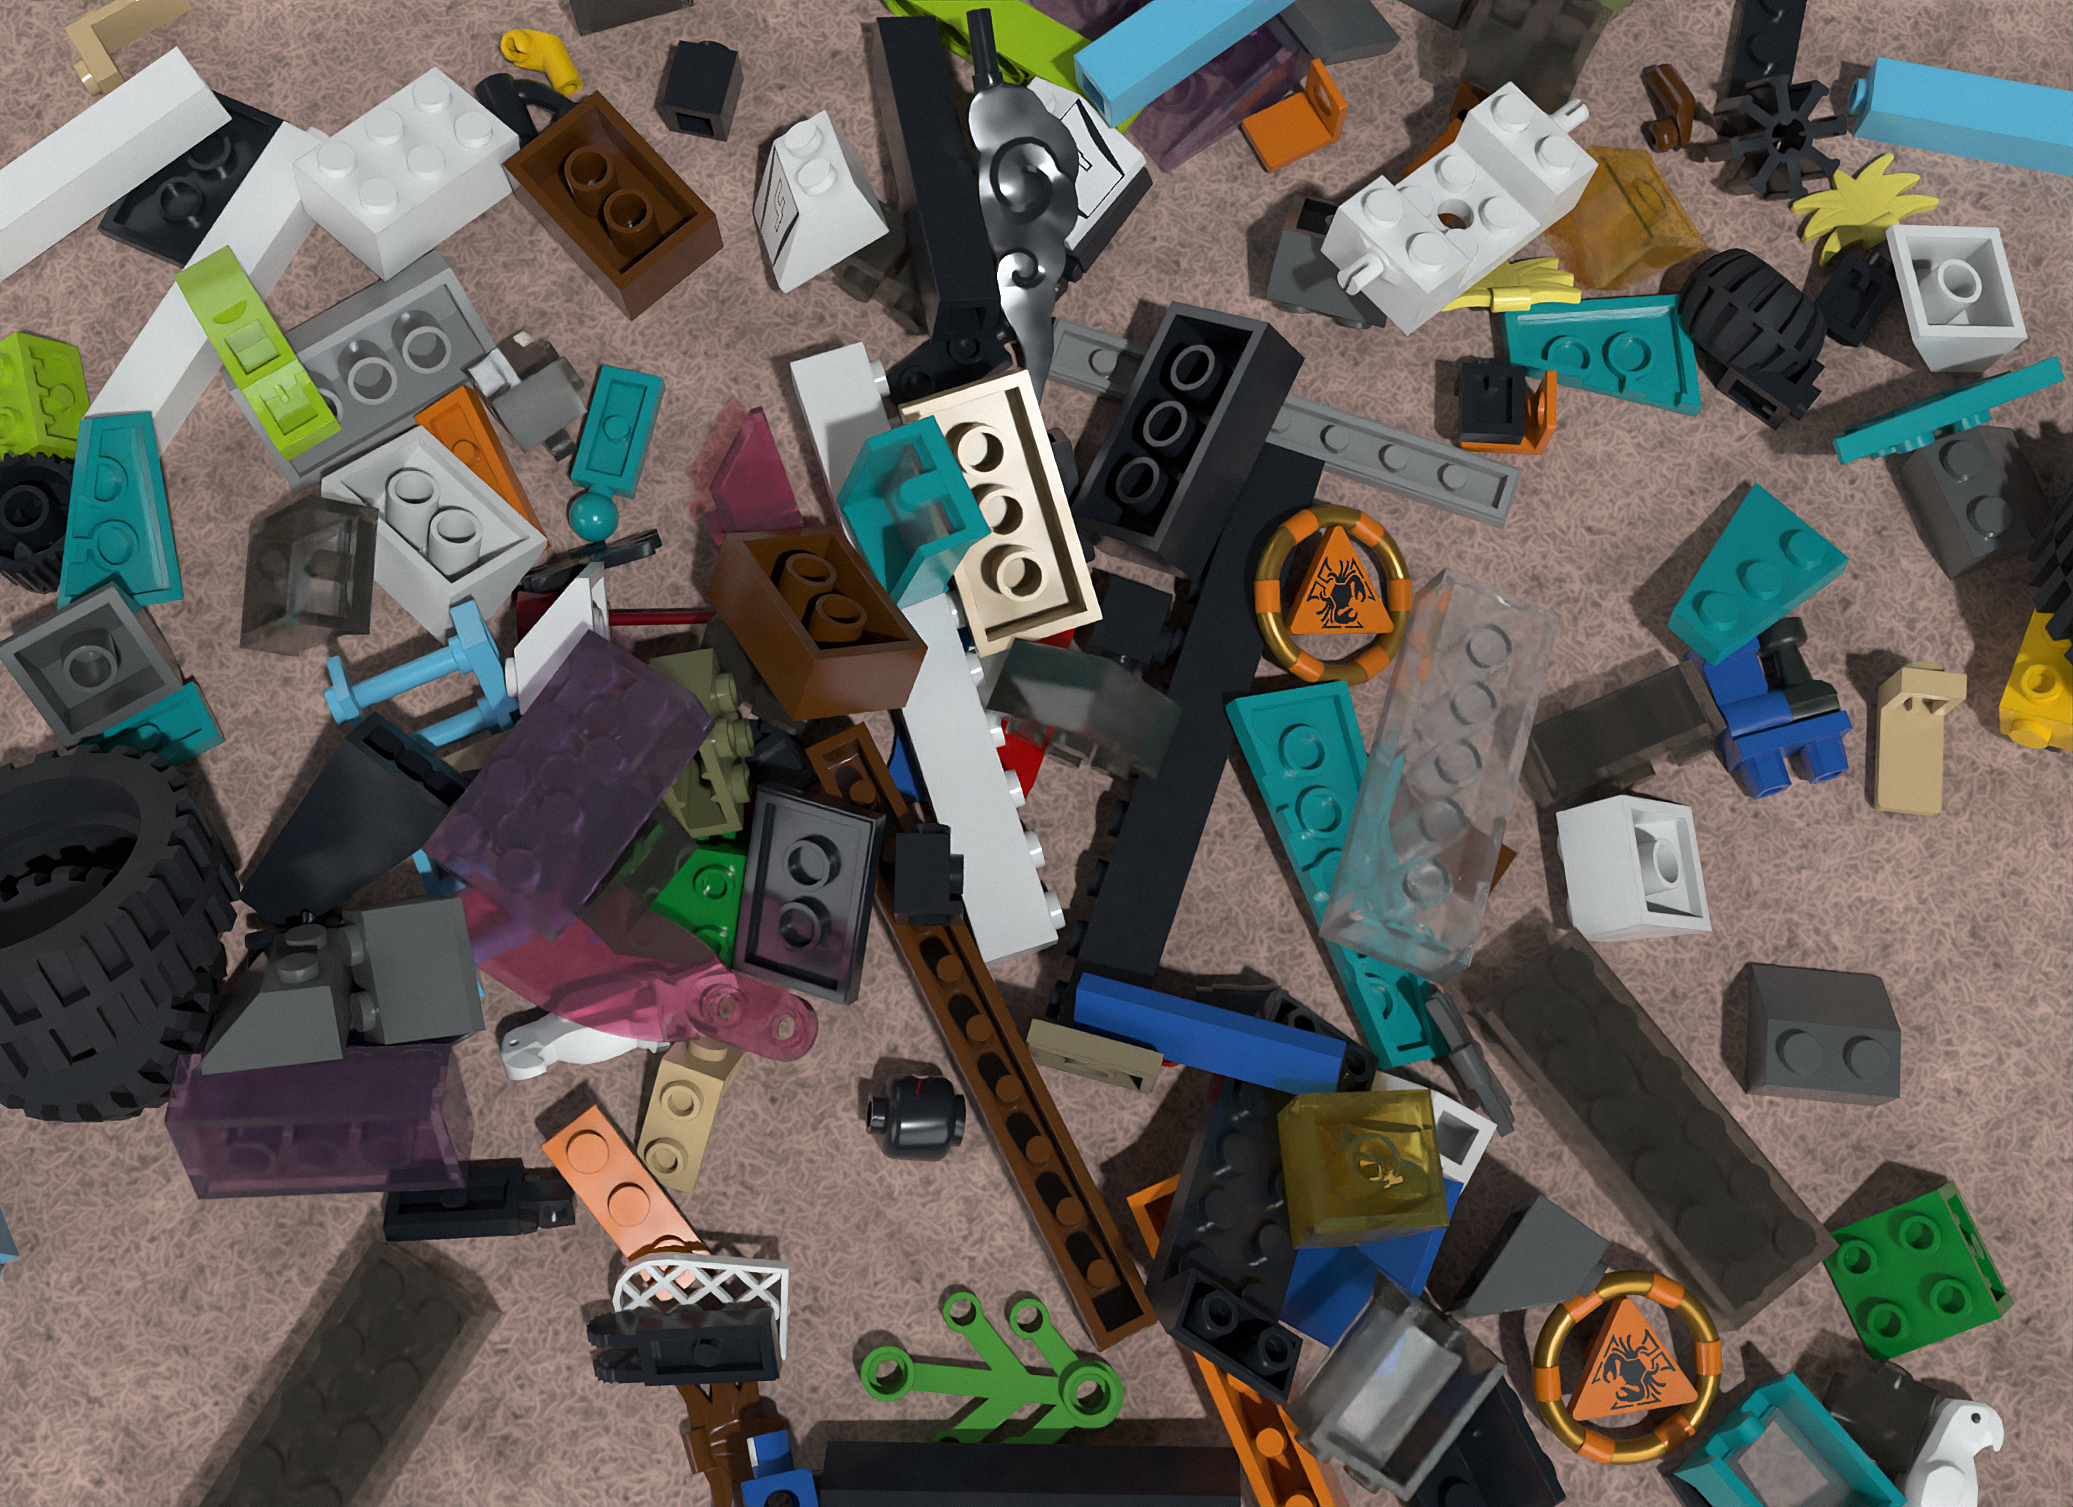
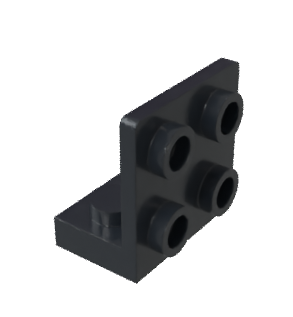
M1498 1370L1433 1395L1369 1430L1407 1507H1555L1566 1499L1565 1493L1557 1479L1555 1467L1548 1455L1542 1451L1528 1424L1518 1395L1509 1387L1504 1375Z

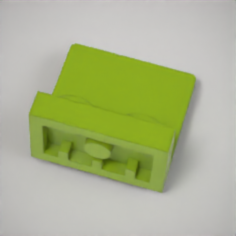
M16 331L0 342V462L4 460L5 453L21 458L23 454H28L31 458L35 457L36 454H42L46 459L54 456L59 462L65 461L68 464L74 465L79 423L90 408L78 346Z

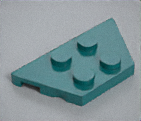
M2054 356L2011 372V370L1944 390L1836 431L1832 442L1840 465L1867 455L1872 460L1897 452V454L1906 453L1935 442L1934 436L1954 430V433L1964 431L1992 420L1990 408L2064 381L2065 377L2058 356Z

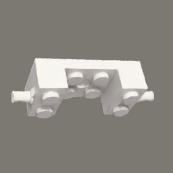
M1510 81L1468 112L1455 142L1401 182L1393 186L1381 175L1340 205L1320 251L1341 270L1338 272L1337 278L1342 289L1349 284L1346 292L1350 295H1355L1361 290L1407 336L1575 208L1599 165L1568 135L1578 125L1587 121L1589 112L1586 105L1583 104L1578 108L1581 100L1572 98L1552 115H1548ZM1442 213L1454 214L1464 221L1467 229H1450L1440 221L1438 215Z

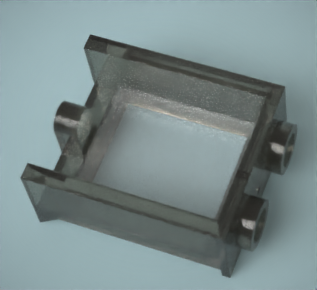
M308 495L250 525L240 648L303 657V651L343 635L370 634L379 508Z
M1377 1268L1373 1294L1290 1404L1288 1402L1283 1403L1281 1408L1299 1429L1294 1435L1295 1441L1310 1455L1325 1464H1328L1334 1456L1345 1463L1343 1466L1345 1472L1369 1492L1377 1494L1381 1487H1384L1408 1502L1507 1370L1508 1366L1470 1329Z

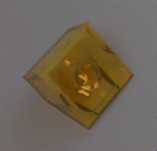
M1591 145L1585 151L1599 165L1575 208L1551 225L1557 234L1567 239L1578 258L1575 260V264L1580 275L1588 284L1597 288L1598 291L1625 290L1708 248L1653 158L1644 149Z
M1431 1089L1298 1094L1277 1114L1293 1249L1360 1246L1445 1229L1450 1226Z

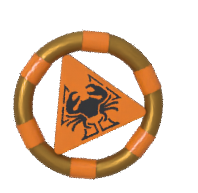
M1325 504L1303 509L1278 527L1266 544L1258 563L1254 581L1255 614H1257L1258 623L1267 645L1286 670L1308 684L1320 685L1346 680L1349 688L1368 682L1390 665L1399 652L1409 629L1413 611L1412 579H1410L1409 570L1400 548L1381 523L1359 509L1344 505ZM1327 528L1306 575L1297 579L1291 587L1289 595L1291 609L1283 624L1280 615L1279 583L1283 563L1293 546L1316 530ZM1344 529L1370 546L1381 561L1387 576L1389 615ZM1382 634L1375 646L1353 662L1345 665L1324 664L1303 649L1297 647L1289 636Z
M1618 1270L1605 1273L1587 1298L1584 1299L1577 1294L1572 1301L1558 1303L1546 1319L1536 1341L1531 1364L1534 1399L1549 1429L1574 1453L1604 1465L1626 1466L1650 1462L1673 1452L1696 1433L1708 1416L1718 1394L1723 1372L1721 1339L1705 1306L1682 1283L1654 1271ZM1626 1295H1641L1672 1308L1686 1322L1693 1336L1696 1372L1693 1386L1636 1305ZM1614 1298L1601 1330L1594 1333L1587 1342L1584 1350L1586 1364L1566 1409L1561 1399L1558 1363L1563 1343L1575 1324L1604 1301ZM1684 1404L1679 1411L1654 1429L1652 1433L1633 1439H1612L1582 1427L1575 1421Z

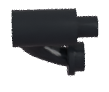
M508 73L490 75L480 81L475 88V94L479 103L518 134L520 150L539 136L527 108L528 105L540 107L554 114L555 116L552 120L554 124L581 103H575L542 82L523 78L514 79Z

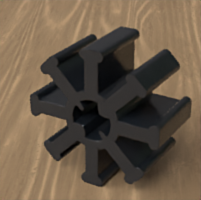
M1781 74L1747 82L1745 88L1750 91L1751 95L1722 100L1713 113L1714 118H1723L1742 133L1740 140L1738 138H1729L1708 142V159L1711 163L1739 159L1742 153L1745 157L1744 162L1733 179L1725 182V188L1736 196L1766 192L1763 196L1766 201H1778L1806 196L1808 190L1803 187L1802 181L1831 178L1840 166V160L1837 158L1830 159L1813 147V138L1817 140L1846 135V118L1843 114L1814 118L1811 120V123L1808 120L1821 97L1829 94L1828 87L1818 80L1787 86V83L1790 81V75ZM1777 128L1779 135L1772 138L1773 129ZM1781 140L1779 149L1776 150L1773 143Z

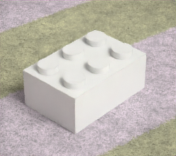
M435 66L294 161L293 167L304 212L386 282L513 192L502 164L520 151L518 134Z

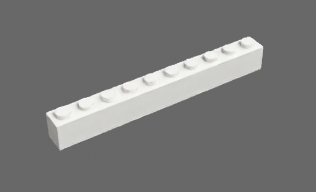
M859 342L791 362L790 367L793 386L839 528L866 563L836 499L865 440L901 427L902 424L898 416L890 419L887 418L881 398L889 396L890 391L880 359L869 362L863 342ZM918 474L910 475L907 480L917 477ZM928 507L922 508L917 511L918 513L928 510ZM937 532L929 533L932 541L939 539ZM956 590L943 593L901 610L926 643L928 650L906 707L898 708L934 823L951 827V854H964L963 894H958L960 901H963V912L971 937L986 967L990 968L1055 947L1059 940L1056 930L1065 927V920L1055 891L1043 892L1036 868L1045 866L1037 834L1034 829L1023 832L1016 808L1024 806L1025 799L1014 768L1003 771L996 748L1005 745V738L995 709L983 710L976 689L986 686V682L976 650L964 652L957 629L966 627V620Z

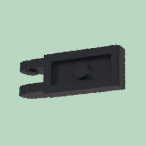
M774 1308L640 1314L639 1317L631 1311H620L615 1314L611 1312L608 1314L602 1313L600 1316H595L593 1320H589L590 1323L586 1325L588 1342H591V1346H596L597 1349L600 1347L604 1349L607 1347L612 1348L601 1351L602 1353L596 1355V1359H593L595 1377H598V1381L602 1380L603 1383L644 1382L645 1387L776 1381V1379L780 1378L783 1363Z

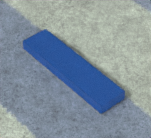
M1083 972L1076 991L1073 1029L1163 1053V1059L1333 1104L1346 1041Z

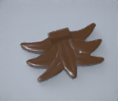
M743 1382L740 1392L734 1383L711 1384L712 1404L695 1385H675L682 1395L690 1415L691 1431L682 1434L681 1437L692 1474L704 1472L712 1489L715 1507H731L734 1483L736 1482L741 1489V1482L754 1479L747 1439L779 1431L784 1426V1420L774 1417L758 1418V1382Z

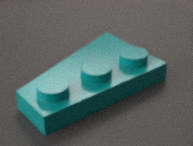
M1680 294L1581 300L1579 304L1562 302L1531 304L1529 311L1500 313L1505 361L1508 365L1525 366V376L1542 380L1547 370H1556L1557 384L1694 417L1698 415L1702 408L1692 337L1682 328L1681 315H1677Z
M151 412L80 420L57 611L112 581L140 607L184 599Z
M1755 482L1672 611L1667 627L1710 665L1715 667L1755 636H1758L1842 575L1849 558Z

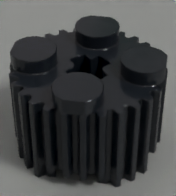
M5 453L4 460L0 462V574L15 586L20 585L29 592L44 595L57 592L58 586H60L74 467L65 461L60 463L54 456L46 459L42 454H36L35 458L32 459L28 454H23L21 458Z

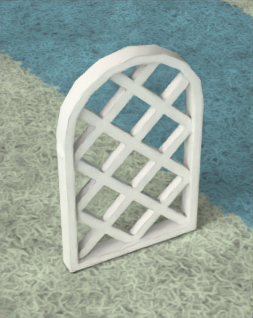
M681 1252L648 1253L630 1262L619 1275L612 1300L615 1313L620 1311L632 1312L638 1306H641L649 1314L663 1313L649 1300L650 1297L663 1287L679 1302L666 1313L684 1312L686 1309L689 1312L703 1311L696 1302L710 1291L726 1305L722 1310L744 1309L742 1306L758 1295L768 1306L774 1308L775 1319L780 1318V1351L782 1360L786 1359L788 1316L790 1314V1261ZM674 1265L675 1267L664 1274L657 1266ZM702 1268L723 1270L711 1278ZM644 1269L656 1281L640 1292L628 1279L634 1273ZM687 1269L703 1284L689 1296L673 1282L675 1278ZM749 1272L770 1274L758 1282ZM734 1273L750 1287L749 1290L735 1300L720 1286L722 1282ZM780 1278L781 1303L767 1290L769 1286ZM622 1290H624L632 1298L625 1305L622 1297Z

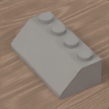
M437 249L417 259L385 282L382 279L285 334L294 352L343 429L292 460L286 462L279 453L226 367L220 370L233 399L296 494L416 426L417 423L414 419L416 415L460 386L464 385L477 391L511 371L453 270Z

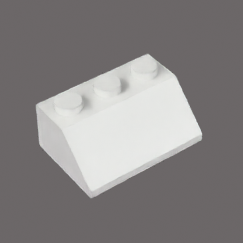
M422 425L322 478L319 529L444 646L448 644L447 639L458 635L450 613L451 608L474 599L484 620L490 619L547 547L548 539Z

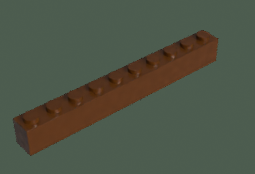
M863 721L805 749L809 766L824 797L886 815L874 898L1097 1352H1102L1157 1324L1160 1321L1144 1293L1145 1284L964 921L963 926L896 925L894 916L896 833H911V826L915 825V822L865 722Z

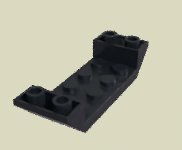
M1278 988L1268 996L1253 1017L1347 1042L1333 1104L1213 1073L1144 1293L1165 1333L1275 1404L1280 1405L1288 1400L1304 1339L1278 1322L1332 1128L1344 1122V1116L1355 1117L1366 1111L1379 1058Z

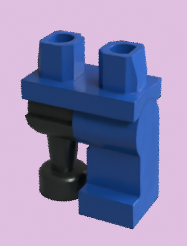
M1788 617L1778 620L1715 667L1710 665L1692 648L1684 656L1717 745L1723 753L1722 758L1727 772L1740 771L1742 780L1754 800L1778 794L1787 790L1792 785L1783 758L1799 754L1810 784L1838 778L1849 769L1842 738L1853 727L1847 711H1841L1837 697L1838 692L1831 684L1823 680H1814L1799 648L1807 642L1808 636L1801 617ZM1757 651L1764 658H1774L1781 687L1768 690L1766 679L1756 655Z

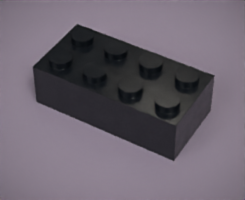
M1172 301L1070 508L1077 533L1105 554L1197 583L1305 358L1269 322Z

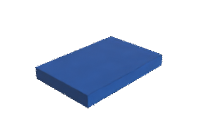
M1341 1128L1307 1217L1279 1320L1378 1375H1391L1464 1183L1437 1170L1440 1196L1360 1242L1349 1160H1351L1360 1235L1395 1208L1413 1200L1437 1194L1436 1172L1434 1168L1356 1130ZM1360 1161L1391 1165L1392 1177L1406 1174L1407 1184L1393 1187V1190L1383 1191V1186L1371 1189L1369 1177L1380 1175L1379 1166L1361 1169Z

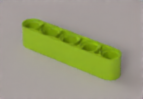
M884 0L886 6L896 17H902L903 15L936 16L942 46L972 64L973 57L966 12L990 8L999 72H1003V79L1006 83L1027 87L1035 77H1039L1081 95L1098 111L1076 84L1074 55L1091 44L1092 41L1021 0ZM1145 107L1120 123L1115 129L1124 135Z

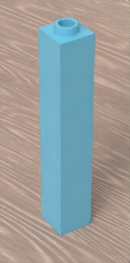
M1153 0L1074 55L1076 84L1113 129L1296 0Z
M1877 57L1865 78H1856L1852 85L1847 104V113L1856 115L1853 137L2073 177V91Z

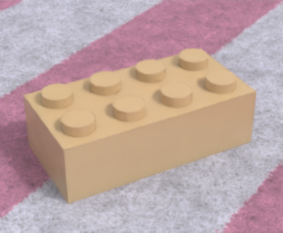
M1018 367L898 405L904 425L934 415L992 532L969 548L951 576L964 612L973 647L980 658L1103 619L1028 370ZM917 461L916 465L919 475H922L924 473ZM939 504L930 505L939 539L953 534Z

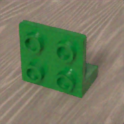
M640 812L623 837L615 928L620 939L614 941L613 955L618 959L707 973L732 969L752 829L743 828L741 831L679 841L670 816L662 817L657 814Z
M1953 1180L1928 1189L1912 1200L1824 1234L1816 1242L1868 1353L1876 1363L1884 1362L1997 1320L2014 1305Z

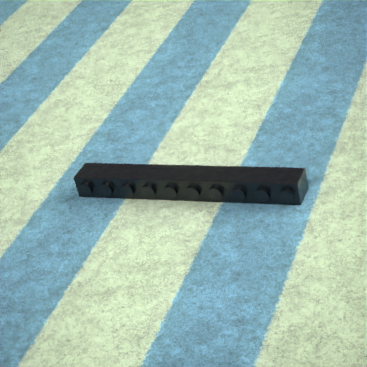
M1264 442L1213 548L1216 551L1209 571L1203 569L1197 583L1192 582L1186 603L1197 607L1190 627L1178 624L1167 656L1168 661L1177 663L1170 685L1158 682L1147 718L1158 722L1151 742L1147 743L1139 740L1136 745L1127 776L1138 781L1130 802L1118 799L1107 832L1108 836L1117 838L1111 860L1109 862L1098 858L1086 895L1097 898L1090 922L1077 919L1066 952L1067 956L1077 959L1070 981L1068 983L1057 979L1049 1000L1045 1017L1056 1020V1025L1073 1029L1076 991L1083 972L1150 990L1152 988L1235 737L1225 705L1236 698L1248 697L1266 644L1258 623L1257 614H1255L1254 581L1258 563L1266 544L1278 527L1301 510L1311 507L1325 465L1324 460ZM1298 544L1292 547L1281 568L1279 576L1280 598Z

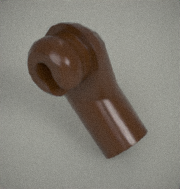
M1666 63L1653 69L1647 79L1648 85L1664 107V120L1654 121L1649 126L1648 140L1652 149L1658 153H1665L1673 148L1677 152L1690 141L1696 103L1693 93L1672 64Z

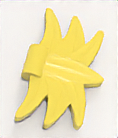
M1887 153L1865 168L1856 180L1837 169L1831 177L1833 190L1814 193L1795 201L1791 207V213H1815L1803 233L1801 239L1803 243H1808L1820 236L1832 233L1823 248L1819 260V266L1824 268L1838 254L1850 247L1861 245L1863 249L1868 250L1887 240L1885 230L1892 224L1900 225L1899 222L1909 216L1936 209L1939 199L1932 196L1914 194L1899 196L1915 187L1920 176L1914 173L1883 175L1894 159L1892 153Z
M1558 257L1534 258L1512 264L1506 260L1441 311L1481 306L1490 307L1491 312L1496 313L1529 311L1531 304L1543 302L1579 304L1582 291L1573 287V273L1558 270Z

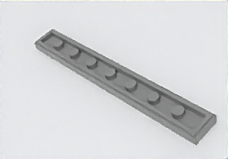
M1057 317L1053 326L1054 352L1047 380L1122 404L1149 347ZM1288 393L1265 442L1324 460L1323 471L1501 530L1506 523L1523 471L1521 468L1292 393Z

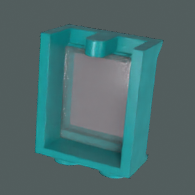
M934 415L866 439L836 499L870 571L900 610L948 592L947 582L969 548L992 533Z
M1793 1372L1757 1383L1673 1473L1696 1487L1713 1507H1902L1908 1501Z

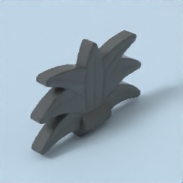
M1439 990L1428 996L1429 1001L1425 1003V1007L1452 1050L1448 1057L1467 1090H1475L1492 1122L1497 1124L1496 1129L1501 1137L1513 1132L1514 1127L1512 1123L1515 1122V1118L1510 1109L1512 1101L1485 1060L1482 1045L1478 1041L1473 1040L1461 1013L1448 992L1443 994Z

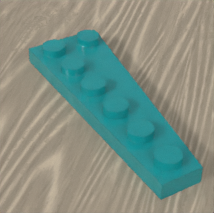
M1347 681L1234 699L1225 705L1228 718L1373 1054L1379 1058L1378 1066L1380 1071L1449 1054L1442 1032L1425 1007V1003L1429 1001L1428 996L1432 995Z

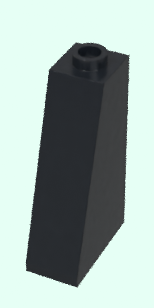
M374 711L343 739L241 890L240 900L277 928L300 926V918L303 912H309L319 918L447 832L477 801L482 792L378 712Z

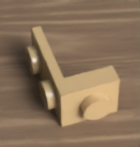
M115 0L103 7L89 10L79 20L64 27V30L82 58L72 65L91 96L94 97L101 92L106 96L126 82L110 53L192 10L193 8L189 1Z
M1912 662L1900 668L1878 687L1874 806L1877 810L1935 816L1942 810L1944 716L1966 699L1967 674L1944 672V666L1935 662Z
M685 1029L663 1056L635 1154L657 1183L684 1193H691L698 1183L721 1099L739 1075L746 1054L745 1049L729 1044L726 1038L717 1033L704 1030L694 1032Z

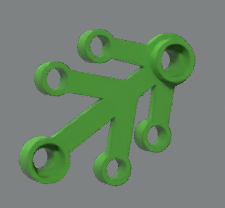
M957 1292L951 1295L944 1304L943 1317L950 1329L964 1334L991 1370L913 1363L911 1357L905 1351L894 1346H882L873 1350L865 1358L861 1368V1380L865 1390L872 1397L880 1401L892 1402L900 1400L910 1390L989 1398L953 1429H945L936 1433L930 1442H939L940 1439L951 1436L960 1443H979L1025 1403L1031 1402L1056 1406L1023 1437L1012 1436L1002 1443L1053 1444L1074 1426L1085 1429H1098L1106 1426L1119 1414L1124 1400L1123 1385L1117 1373L1110 1366L1100 1361H1080L1050 1324V1316L1046 1306L1042 1302L1031 1298L1023 1299L1015 1304L1010 1313V1325L1018 1337L1025 1338V1340L1032 1339L1058 1377L1029 1374L984 1318L980 1300L969 1292ZM961 1299L971 1301L976 1308L974 1321L966 1326L957 1325L950 1316L952 1305ZM1026 1306L1036 1307L1043 1316L1041 1327L1032 1333L1021 1330L1016 1320L1018 1312ZM885 1361H895L902 1369V1378L896 1386L886 1388L877 1380V1369ZM1093 1381L1102 1388L1103 1399L1097 1407L1085 1408L1079 1403L1077 1390L1083 1382Z

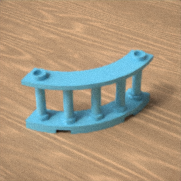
M474 599L450 609L458 635L447 639L449 644L447 647L354 684L339 655L326 660L333 683L332 687L324 689L326 701L338 725L341 726L349 722L353 730L371 715L367 707L457 670H460L463 675L474 671L485 693L484 697L477 699V707L408 735L430 753L486 730H489L494 735L528 722L531 719L529 714L520 715L519 700L517 697H509L504 671L505 662ZM465 813L462 815V817H461L458 821H461V820L467 818L466 815H465ZM430 843L412 855L427 895L462 896V899L541 865L547 864L549 869L559 865L567 890L557 894L558 901L469 938L480 998L486 996L476 966L477 963L568 924L572 930L584 926L595 949L620 939L593 869H589L579 843L494 880L486 861L443 878Z

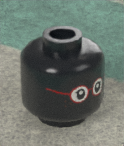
M893 1073L883 1084L880 1095H869L866 1108L867 1134L877 1135L880 1150L888 1158L938 1162L945 1158L951 1146L959 1147L961 1145L966 1122L965 1098L963 1094L955 1093L952 1083L947 1078L939 1075Z

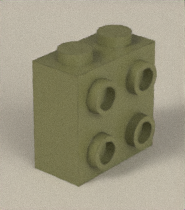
M713 648L650 658L648 686L640 687L639 704L645 722V730L636 733L635 743L641 769L643 771L651 770L655 778L654 795L659 814L662 817L670 816L679 841L743 830L744 803L753 801L752 779L749 768L745 763V757L754 756V738L749 720L747 718L738 719L736 710H738V694L732 673H722Z

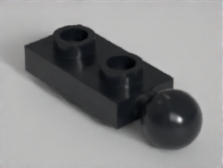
M999 308L992 338L933 341L886 376L890 395L886 396V398L899 415L898 405L1002 373L1013 365L1012 356L1004 345L1008 342L1013 344L1020 343L1003 315L1001 308Z

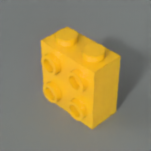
M2035 607L1999 705L2001 734L2009 735L2016 743L2029 748L2043 749L2049 745L2073 751V666L2064 656L2073 644L2069 639L2053 641L2045 626L2055 614L2038 613Z

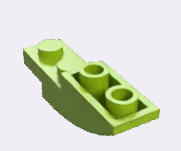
M229 245L174 275L180 290L205 334L286 462L343 430Z

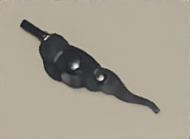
M981 8L966 12L975 75L972 76L974 97L967 107L966 126L971 143L979 154L977 171L978 199L988 241L998 260L996 276L1002 297L1000 308L1022 347L1025 369L1028 370L1040 409L1043 390L1054 352L1051 314L1056 301L1055 284L1061 277L1066 263L1064 240L1070 235L1078 219L1079 208L1075 183L1079 172V154L1070 130L1059 118L1047 111L1043 102L1032 90L1023 85L1006 83L1004 81L1003 72H999L990 8Z

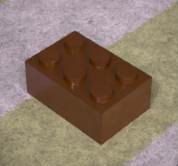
M598 90L502 164L516 198L631 322L724 247L716 214Z
M837 525L725 534L706 595L793 722L906 707L928 646Z

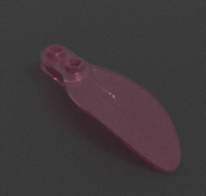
M503 881L483 883L465 887L451 895L462 896L474 964L523 998L564 1019L601 1032L641 1041L686 1042L709 1037L779 1062H792L800 1059L811 1050L816 1042L819 1022L814 1008L808 1001L800 996L732 972L721 957L700 938L684 927L651 910L625 900L589 890L531 882ZM731 995L735 1001V1008L729 1017L723 1019L720 1014V1004L725 997ZM791 1016L795 1023L794 1032L788 1039L782 1040L778 1031L779 1025L784 1018Z

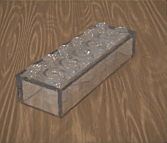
M1445 567L1415 593L1318 934L1319 937L1434 983H1438L1470 967L1561 615L1448 567Z

